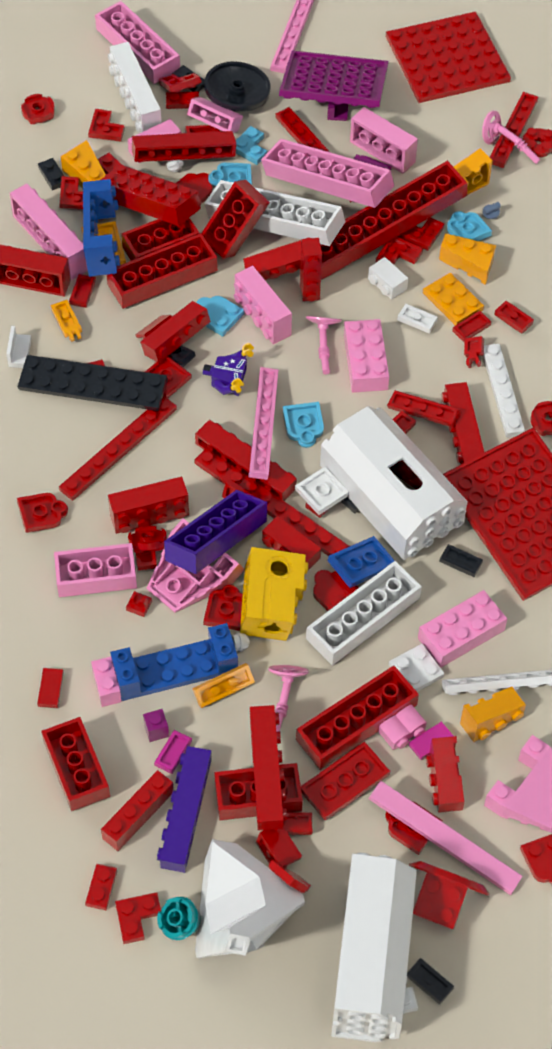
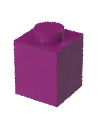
M163 708L143 714L144 727L149 742L169 737L168 724Z

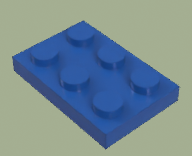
M372 536L329 555L327 561L348 587L352 588L373 578L395 560L375 536Z

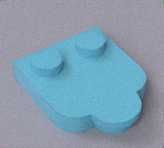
M220 163L217 170H213L209 174L208 180L215 186H217L220 180L233 183L235 181L247 180L252 185L251 164Z
M454 212L447 223V231L451 235L476 241L492 236V230L474 212Z
M214 296L211 299L203 297L196 302L207 308L211 322L206 327L222 337L244 315V309L222 296Z
M319 402L283 406L282 410L287 436L293 441H298L299 445L304 448L312 447L316 442V438H319L324 430Z

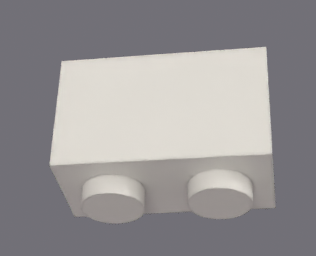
M385 257L369 267L368 279L370 283L376 285L391 300L407 290L408 277Z

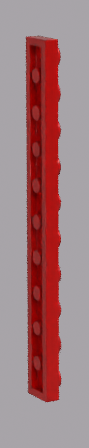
M205 448L194 459V464L224 485L228 480H232L255 497L266 501L267 514L272 518L279 516L321 548V552L327 556L350 547L208 448Z

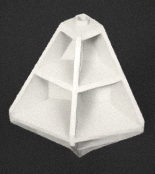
M212 839L204 864L199 910L201 921L197 930L195 946L196 958L201 959L226 954L246 955L249 952L264 947V943L296 910L304 906L303 894L289 886L271 869L237 843Z

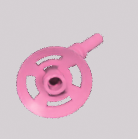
M493 110L487 114L482 127V136L486 144L491 145L495 143L501 133L513 141L514 145H517V148H520V151H523L535 164L540 160L527 146V143L524 140L522 141V138L517 137L502 126L501 117L497 111Z
M306 316V319L318 324L320 337L319 358L321 359L323 374H329L328 358L330 354L329 347L327 346L326 329H328L329 325L342 322V319Z
M273 665L268 667L270 672L281 676L282 681H284L280 701L275 708V713H279L280 725H276V731H280L283 718L286 717L291 682H294V678L308 674L309 670L306 668L290 665Z

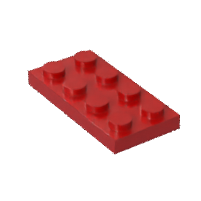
M364 741L301 786V791L326 821L388 777L391 771Z

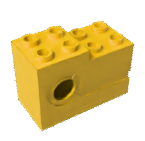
M251 547L244 570L240 633L247 636L286 641L289 634L293 633V627L297 623V613H294V610L297 608L299 600L302 601L303 591H306L307 580L304 579V574H307L308 571L305 554Z

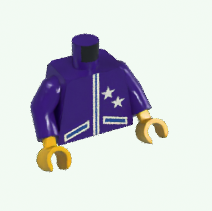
M246 343L243 345L242 350L234 354L217 357L215 366L204 364L203 375L211 376V386L222 395L233 394L239 396L242 390L241 387L244 386L243 380L247 370L246 355L252 357L254 355L252 351L254 347L251 343Z

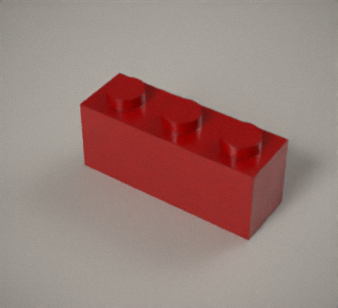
M276 516L262 530V541L267 547H272L277 551L305 554L308 570L321 558V548L279 516Z

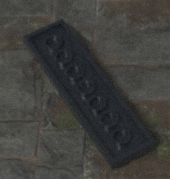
M27 355L17 387L22 391L159 411L168 378L167 375Z

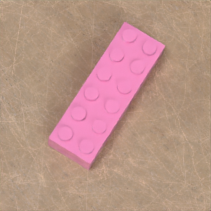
M122 1L95 14L96 30L112 45L129 42L143 74L153 84L159 82L160 78L169 76L180 68V55Z
M25 184L10 192L13 217L47 254L68 258L71 280L78 277V274L87 272L83 241L81 242L76 233L68 228L64 220L59 219L55 210H51L48 207L47 202L38 196L37 191L28 184Z

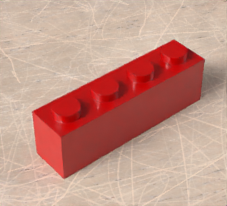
M301 240L243 258L245 269L254 266L264 280L296 272V270L300 269Z
M319 238L301 239L300 290L302 302L320 300L322 251Z
M191 301L140 341L144 355L160 363L211 322L207 308Z
M157 770L101 828L102 839L116 851H119L172 795L174 790L173 782Z

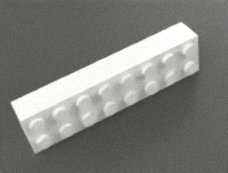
M220 180L204 204L210 219L233 185V182ZM255 188L270 203L253 229L296 239L319 238L320 244L330 246L345 223L341 206Z

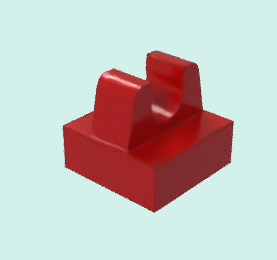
M134 591L126 606V611L145 617L152 603V597Z

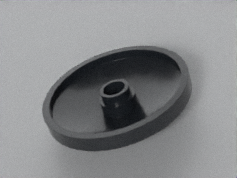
M238 61L224 62L212 67L206 74L204 84L206 95L213 103L237 112L251 111L261 107L268 100L271 88L270 81L262 70L251 64Z

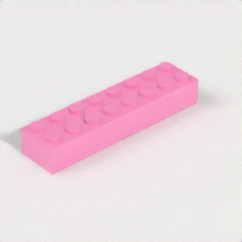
M280 139L261 159L267 176L373 208L394 187L391 170L284 139Z

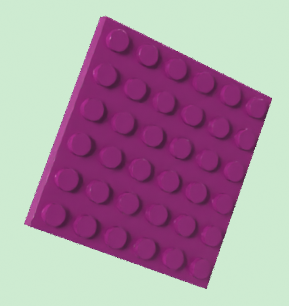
M292 50L279 89V96L286 99L300 98L303 101L316 100L321 103L327 101L334 104L346 103L352 106L364 105L369 108L380 107L388 61Z

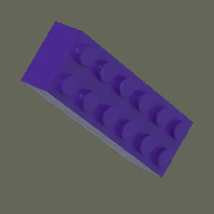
M235 490L164 541L165 561L197 574L267 522V502Z

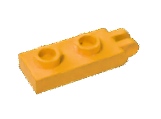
M68 300L52 304L51 310L64 337H69L71 342L75 341L73 335H76L78 340L81 339L80 333L82 328Z

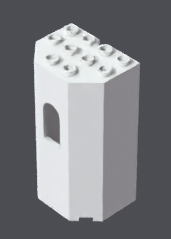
M365 407L337 424L332 430L334 434L330 440L325 439L321 444L320 466L322 468L326 467L349 491L348 498L403 560L415 556L422 548L431 546L435 537L443 538L450 530L459 528L464 523L468 501L382 408ZM403 460L421 479L422 487L417 490L406 488L389 467Z
M364 852L352 854L331 1037L381 1042L386 1036H389V1039L392 1040L399 1039L417 870L387 855L376 857Z

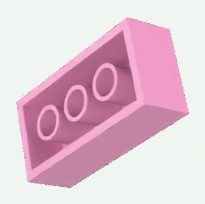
M365 107L351 118V143L392 166V168L402 174L415 163L418 142L416 137Z
M254 266L235 274L234 299L238 304L242 305L246 315L251 316L255 326L263 331L264 337L267 340L269 339L274 345L291 336V311Z
M380 319L345 321L344 341L352 393L388 390L389 372Z
M132 543L54 552L59 597L137 588Z
M483 590L420 626L418 640L425 646L439 667L442 668L505 631L507 618Z

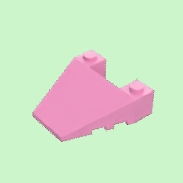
M182 518L171 531L169 537L188 525L189 522ZM163 549L160 562L155 567L146 589L176 613L208 597L212 591L222 590L226 585H232L245 569L227 553H224L213 567L208 565L197 574H194L165 561V549Z
M532 735L521 749L518 759L531 768V772L516 791L498 780L487 794L484 806L500 817L512 818L521 821L520 823L538 826L541 830L552 833V749L549 745Z

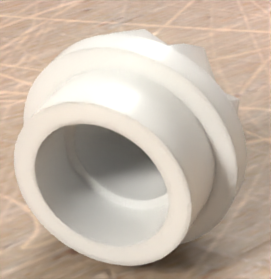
M182 160L167 161L169 171L178 172L182 170L184 165Z
M237 632L235 635H231L237 652H242L248 648L250 640L246 634Z

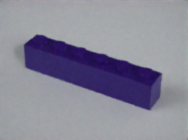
M187 746L186 753L181 755L180 765L183 766L181 772L178 771L175 783L178 786L177 790H173L171 796L173 807L168 809L166 821L169 823L162 833L164 844L163 848L159 847L157 853V860L160 861L161 869L186 872L212 761V750Z

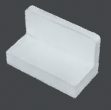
M11 326L7 348L8 366L23 368L26 356L30 352L32 339L31 335L16 334L15 326Z

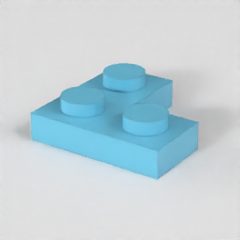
M250 126L236 139V154L258 165L267 154V150L257 145L264 138V133Z

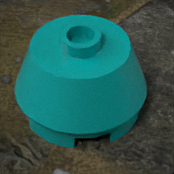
M179 896L168 899L161 912H158V926L169 939L177 941L186 939L198 930L201 921L200 913L195 904L186 897Z

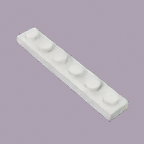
M500 344L484 345L483 359L506 438L515 437L525 432Z
M552 669L442 680V688L446 694L459 695L460 692L479 693L480 690L495 692L499 691L500 688L513 687L516 690L521 686H528L530 688H536L542 684L552 686Z

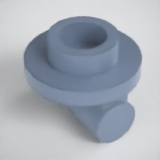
M499 202L486 205L482 211L484 217L488 219L497 218L500 214L499 208H501Z

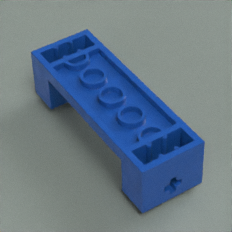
M111 179L83 182V249L89 276L116 274L117 266H120L119 255L115 254V252H118L117 242L113 241L112 234L95 235L98 234V225L95 224L98 223V219L115 218L116 210H119L118 200H114L116 188L112 186Z
M227 623L209 627L208 640L135 658L132 657L130 647L110 652L120 689L121 701L213 679L238 667V655Z

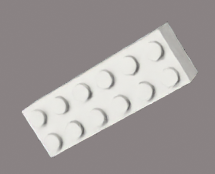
M129 42L109 46L110 54H108V59L111 64L109 71L111 76L114 75V82L116 87H119L121 98L125 99L126 109H130L132 121L136 122L137 132L142 133L161 124V109Z
M394 561L309 625L306 630V640L333 666L420 599L422 586Z

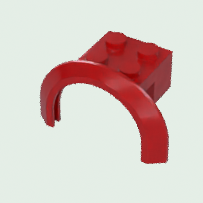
M416 861L408 865L427 872L414 906L413 914L454 930L468 888L490 896L484 885L422 861Z

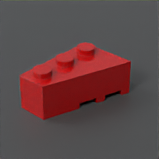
M457 736L432 738L429 755H426L427 768H431L429 783L430 787L434 786L435 792L432 793V801L434 806L437 805L438 813L462 811L464 807L462 777L459 774L458 768L460 760L459 756H456L455 751Z

